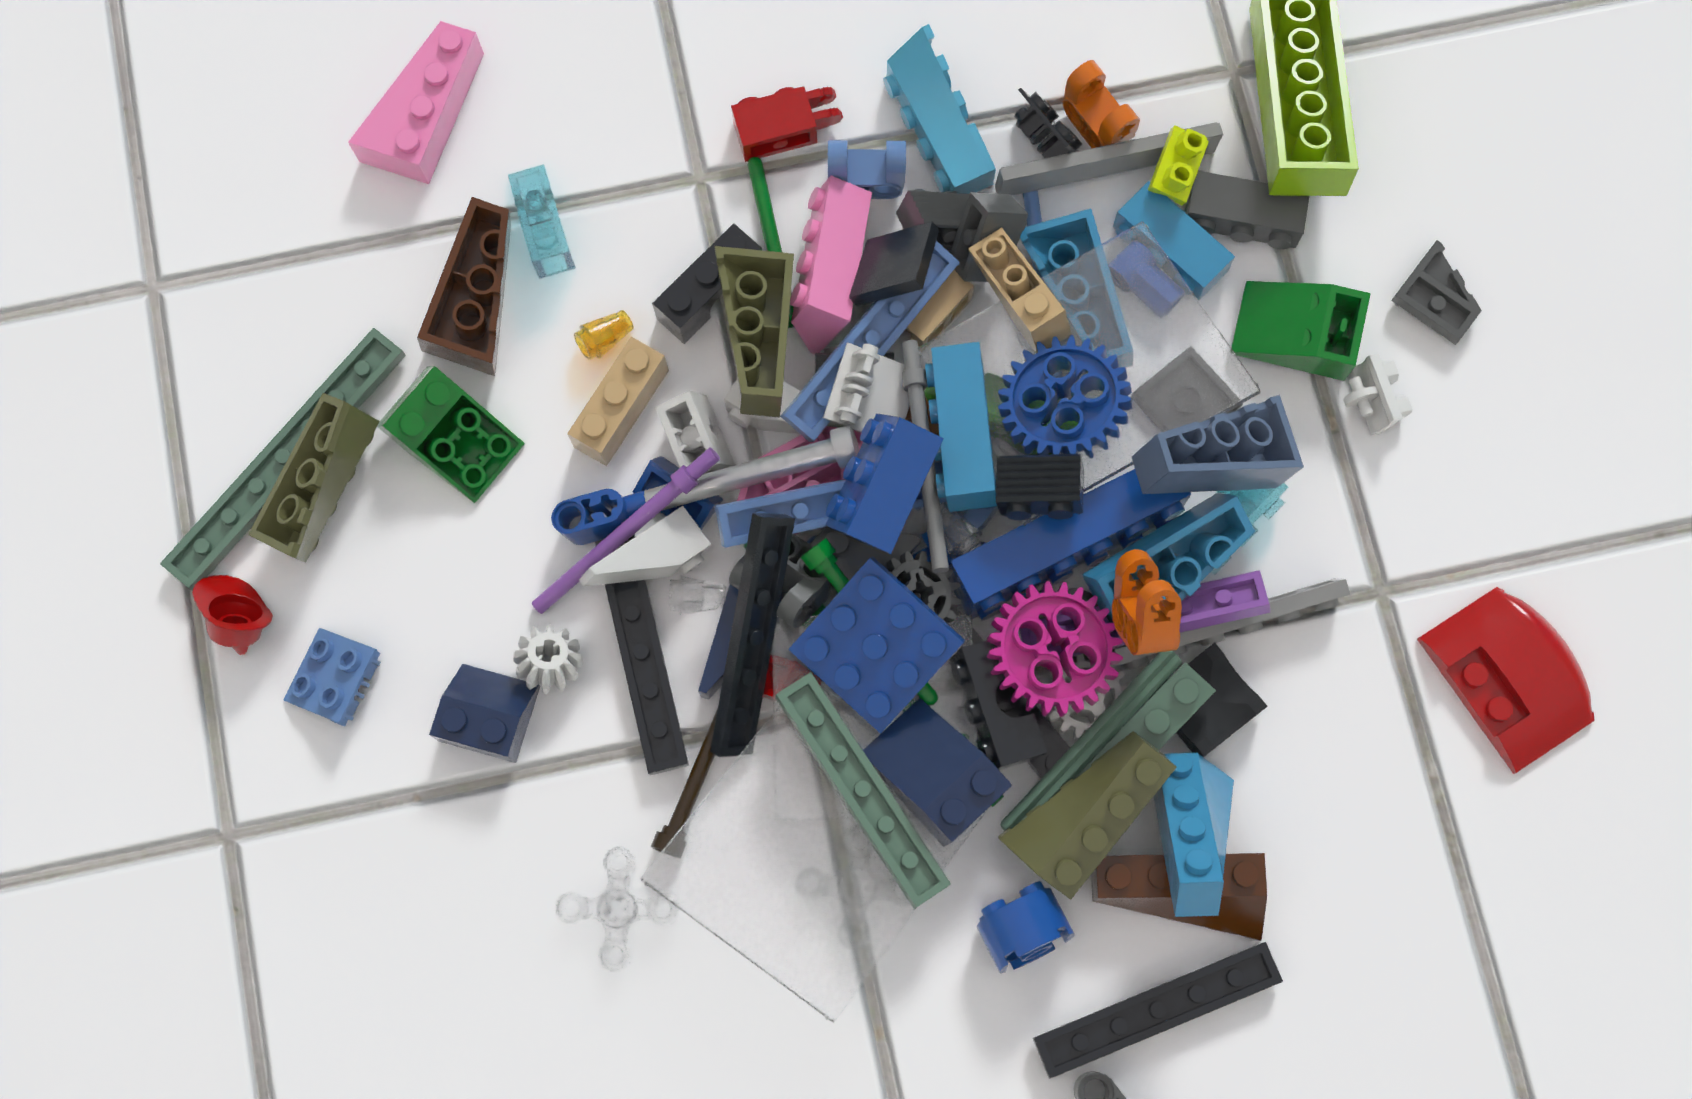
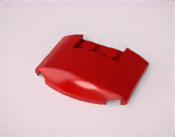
M1496 587L1417 638V640L1512 773L1515 774L1594 722L1595 719L1586 678L1565 640L1533 607L1517 597L1504 593L1505 590Z

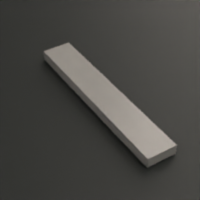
M1220 122L1186 128L1207 137L1209 143L1204 155L1214 153L1224 135ZM1169 132L1001 167L995 183L996 193L1011 194L1012 196L1157 165Z

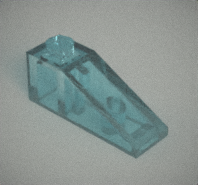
M542 164L508 174L531 261L539 279L575 269V263L545 165Z

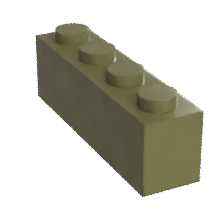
M715 246L718 272L741 393L740 414L780 418L794 253Z
M322 393L248 535L306 563L311 552L316 549L319 537L326 523L336 511L338 500L347 483L353 478L362 454L372 442L374 431L380 421L343 400Z
M1133 731L1095 760L1091 767L1075 780L1071 779L1060 788L1061 791L1042 806L1038 805L1027 813V817L1012 829L1009 827L998 836V839L1039 877L1071 900L1177 766L1166 755Z

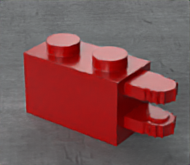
M804 86L798 88L785 87L772 95L761 98L747 97L739 101L738 104L731 105L733 124L744 161L748 162L754 156L764 158L816 144L817 130L829 127L830 125L833 126L843 118L842 112L838 107L812 113L813 108L834 102L837 97L835 89L827 86L806 92Z

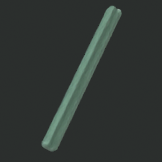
M1174 651L1159 652L1001 821V828L1004 831L1009 827L1012 829L1027 817L1026 814L1038 805L1042 806L1060 792V788L1071 779L1074 780L1182 663L1180 657Z

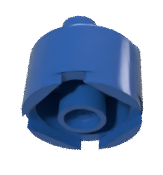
M1041 881L1032 883L1020 890L1019 894L1021 897L1008 904L1005 903L1004 899H1001L981 910L983 916L979 918L980 922L976 927L1001 974L1006 973L1008 963L1011 964L1013 970L1023 967L1054 951L1055 947L1052 943L1054 940L1062 936L1066 943L1075 936L1052 889L1045 888Z

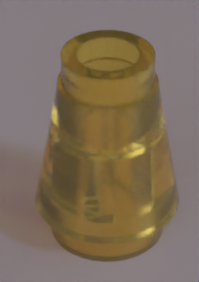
M620 310L617 313L581 324L579 326L580 330L575 332L573 336L578 348L588 360L595 357L601 359L629 332L634 330V326L624 310Z

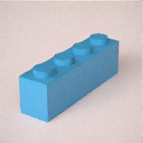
M980 342L931 348L932 363L925 364L928 388L935 387L936 399L929 400L931 424H939V435L944 438L935 457V461L942 460L943 473L936 474L938 498H946L949 512L997 506L996 480Z

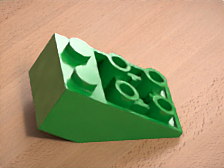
M1246 281L1230 354L1345 381L1356 366L1371 293L1334 284Z
M427 366L377 426L405 451L473 503L480 498L525 444L436 366Z

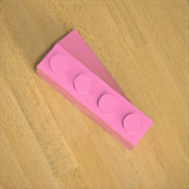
M832 175L821 188L815 187L809 198L808 209H811L812 212L802 234V240L806 241L805 250L800 255L796 266V272L800 273V277L790 298V305L794 306L791 323L812 354L820 353L851 321L853 302L849 295L862 256L872 192Z

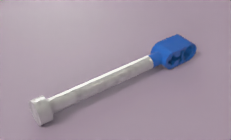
M851 425L830 430V439L705 473L698 479L699 484L687 494L682 492L663 510L835 462L838 463L841 469H844L850 458L853 456L857 457L859 452L854 430ZM666 485L627 496H622L613 489H602L564 500L557 504L552 512V525L560 534L576 545H585L603 540ZM581 516L580 523L575 528L569 529L571 521Z

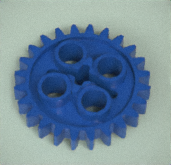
M1070 335L1067 344L1062 346L1056 336L1053 337L1052 347L1048 349L1040 341L1037 342L1038 353L1035 355L1024 349L1022 351L1025 360L1024 364L1012 361L1010 364L1015 375H1003L1004 386L1007 388L998 390L1000 401L1004 402L998 405L1001 417H1006L1002 420L1005 431H1012L1010 435L1014 444L1023 441L1022 446L1024 453L1027 455L1037 448L1038 455H1048L1049 453L1078 454V452L1084 451L1092 459L1094 458L1092 447L1096 444L1104 450L1108 449L1107 435L1119 439L1120 431L1116 424L1125 425L1129 422L1125 410L1132 409L1131 397H1128L1132 390L1130 382L1125 381L1127 379L1126 368H1117L1119 362L1116 354L1106 358V348L1103 344L1092 351L1089 338L1081 346H1076L1073 335ZM1059 370L1070 371L1066 376L1061 378H1056L1052 376L1056 371ZM1082 373H1088V374L1083 375V376L1079 379V377L1081 376ZM1092 390L1103 392L1097 398L1085 397ZM1042 400L1045 402L1040 408H1028V405L1033 401ZM1051 420V422L1047 426H1042ZM1067 421L1078 422V425L1073 429L1063 430L1060 428Z

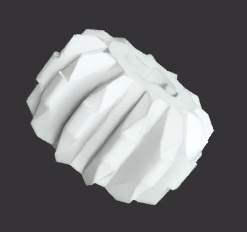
M551 623L547 625L546 632L543 633L533 626L530 630L531 638L520 636L518 640V647L520 649L513 652V662L518 664L516 675L519 679L527 678L526 686L529 690L541 684L542 692L546 695L550 691V685L555 684L557 689L563 692L566 688L565 679L575 681L578 678V670L576 668L583 665V656L577 653L580 650V643L578 639L569 640L567 628L556 634ZM545 656H552L551 662H545Z

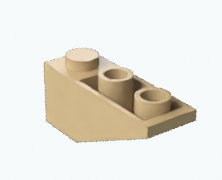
M1002 227L968 248L969 253L1012 321L1035 353H1038L1037 342L1039 341L1048 349L1052 347L1053 337L1056 336L1060 342L1072 335L1065 309Z

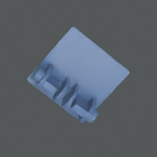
M319 628L283 700L345 727L348 720L353 721V715L360 703L354 700V697L364 698L365 695L358 692L360 685L369 688L370 684L363 679L371 680L377 666L381 663L378 661L381 653L375 648Z

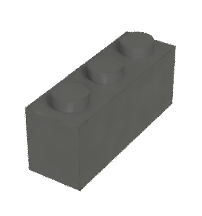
M1198 171L1187 199L1185 213L1210 235L1230 236L1232 240L1237 242H1250L1252 240L1264 242L1275 249L1296 248L1304 234L1310 196L1269 195L1268 183Z

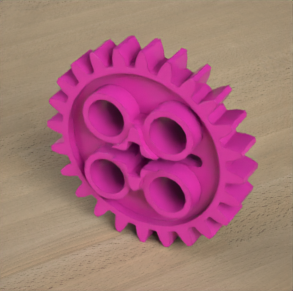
M1046 581L1039 594L1033 584L1029 585L1026 589L1027 599L1016 592L1011 598L1014 607L1004 603L1000 608L1001 614L1006 619L995 617L991 623L999 631L990 633L987 637L988 642L997 646V648L988 652L987 658L999 660V664L992 669L991 674H1004L1005 680L999 686L1000 690L1012 686L1015 692L1012 695L1011 701L1014 703L1024 696L1027 698L1026 711L1028 712L1038 703L1041 704L1042 716H1047L1052 707L1056 706L1059 716L1064 717L1068 712V704H1070L1072 709L1078 714L1084 709L1083 699L1093 706L1099 701L1095 691L1105 695L1111 689L1104 679L1114 680L1119 675L1110 665L1119 664L1123 660V656L1112 652L1113 649L1123 643V640L1112 638L1110 634L1115 630L1114 623L1106 624L1103 620L1110 610L1105 608L1097 612L1094 609L1098 599L1096 595L1087 602L1082 600V587H1079L1071 595L1068 594L1067 582H1063L1057 592H1054L1050 581ZM1039 615H1043L1047 621L1046 627L1043 624V622L1039 620ZM1057 615L1069 616L1074 622V631H1065L1060 628L1056 619ZM1027 628L1032 630L1037 637V644L1027 645L1023 643L1019 638V629ZM1050 643L1054 647L1061 646L1062 652L1059 655L1056 651L1049 652L1047 646ZM1073 653L1085 654L1090 660V669L1083 670L1078 668L1073 662ZM1042 666L1050 670L1053 677L1052 683L1044 684L1038 681L1034 674L1035 667ZM1063 670L1070 677V683L1064 681Z

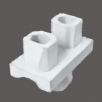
M1379 353L1367 356L1362 363L1355 366L1349 374L1352 393L1346 395L1343 401L1346 407L1358 406L1361 416L1365 417L1371 435L1382 433L1412 413L1413 409L1409 398L1404 395L1395 396L1391 385L1397 382L1399 377L1394 361H1382Z

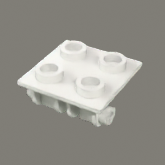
M846 343L823 418L843 426L851 425L853 430L862 432L866 422L870 418L874 419L876 413L905 419L910 405L909 394L904 390L902 372L905 371V365L877 354L879 348L874 345L863 344L861 348L851 343Z

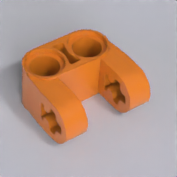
M1094 60L1081 64L1070 74L1066 81L1064 99L1062 101L1067 117L1091 149L1131 140L1135 137L1140 123V118L1129 104L1120 106L1104 86L1106 75Z
M1139 549L1127 551L1117 561L1115 568L1112 618L1116 631L1133 655L1177 650L1180 643L1181 598L1170 583L1165 580H1159L1158 567L1147 552ZM1142 565L1144 568L1139 569L1137 572L1139 579L1134 580L1130 573H1135L1137 566Z

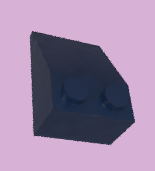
M920 698L863 749L881 779L943 847L959 837L1012 786L1010 781L983 752Z

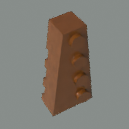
M471 197L417 336L422 352L492 376L496 374L510 243L511 220L509 209Z

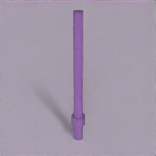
M709 447L689 466L682 465L671 475L672 480L534 599L532 605L535 610L543 614L579 583V579L591 566L617 550L682 492L685 494L689 493L699 484L698 479L720 460L719 455Z

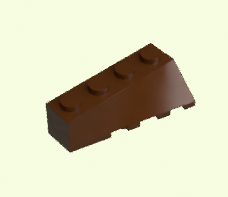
M1265 853L1226 854L1223 874L1224 884L1218 916L1175 917L1164 855L1106 856L1091 874L1092 902L1262 941L1267 903Z

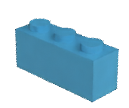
M1148 181L1117 212L1113 228L1119 239L1125 244L1130 245L1133 242H1137L1147 248L1156 261V267L1169 276L1186 293L1185 296H1191L1198 302L1229 271L1235 256L1167 196L1149 191L1150 181Z

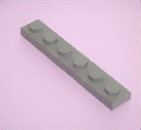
M1333 578L1268 598L1271 613L1181 632L1179 647L1174 652L1177 655L1187 652L1185 645L1197 641L1201 642V646L1225 640L1224 633L1236 629L1239 630L1240 634L1260 630L1263 628L1262 621L1275 617L1278 623L1301 617L1300 610L1314 606L1316 611L1338 606V598L1350 595L1346 579ZM1126 645L1112 650V652L1123 656V660L1116 665L1124 664L1125 670L1146 665L1149 663L1148 656L1158 654L1133 655Z

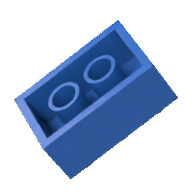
M876 413L874 419L870 418L866 422L861 432L860 441L863 443L857 457H851L844 469L843 478L846 481L840 494H835L828 504L826 516L829 518L826 526L891 554L944 438L901 417Z

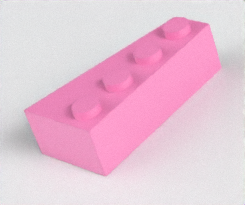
M442 21L439 22L348 141L359 162L426 184L430 183L484 55L476 32Z

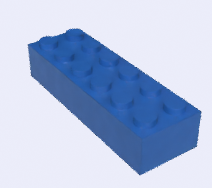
M1133 469L1083 495L1082 514L1074 513L1071 518L1062 520L1053 519L1043 514L951 560L949 568H952L953 573L948 577L950 583H960V587L954 593L957 598L961 599V606L969 621L978 616L981 621L989 619L998 614L1001 605L1011 600L1016 592L1027 599L1026 589L1029 585L1033 584L1036 588L1049 580L1052 585L1060 583L1074 574L1073 568L1083 563H1086L1087 567H1091L1109 556L1107 551L1118 545L1125 549L1143 538L1142 534L1154 527L1158 529L1185 511L1184 506L1190 498L1191 492L1142 494L1136 471Z

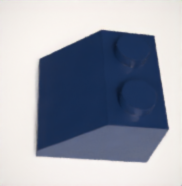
M462 664L441 696L429 735L441 743L516 763L541 686L538 684L529 690L524 680Z

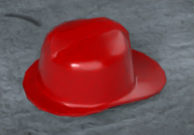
M228 575L205 577L194 585L192 596L205 618L206 630L210 639L216 644L232 647L238 655H245L248 647L259 640L263 628L271 624L273 618L270 609L265 605L257 591L249 583Z

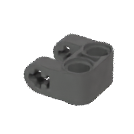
M792 534L782 589L787 594L778 606L777 616L792 627L798 628L826 602L829 597L831 583L823 573L818 575L814 569L811 571L808 569L800 557L813 548V546L797 535ZM745 555L736 563L729 577V584L738 590Z

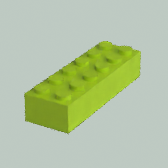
M1252 0L1249 13L1269 195L1347 196L1359 166L1337 0Z

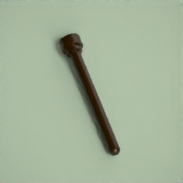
M717 710L668 826L663 825L661 832L656 831L650 846L652 849L676 859H681L687 843L684 842L686 834L683 831L715 757V754L711 753L710 749Z

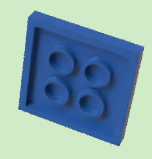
M872 556L788 650L881 734L965 642V639Z

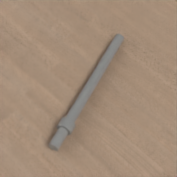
M907 340L902 343L905 371L902 372L904 390L909 394L912 423L930 431L924 389L928 387L926 370L921 368L918 342L916 340ZM933 461L921 490L932 571L934 573H943L949 570L940 500L937 492L935 464Z

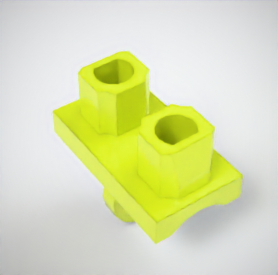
M1174 125L1169 131L1148 190L1167 196L1175 203L1183 206L1187 202L1209 143L1207 137L1192 129L1184 130Z

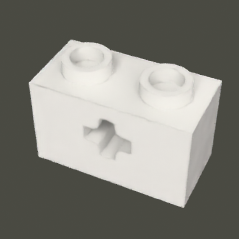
M689 390L655 407L679 467L682 465L689 466L709 447L719 455L720 460L705 473L735 465L707 395Z

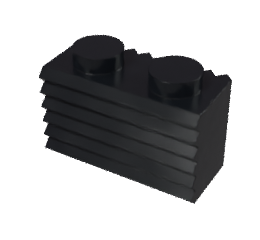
M1081 454L997 456L996 504L1000 515L1012 520H1027L1031 518L1032 514H1044L1050 518L1062 520L1071 518L1074 513H1083L1084 465Z

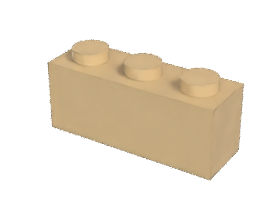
M632 336L630 337L568 431L567 435L574 448L607 467L669 372L665 355Z

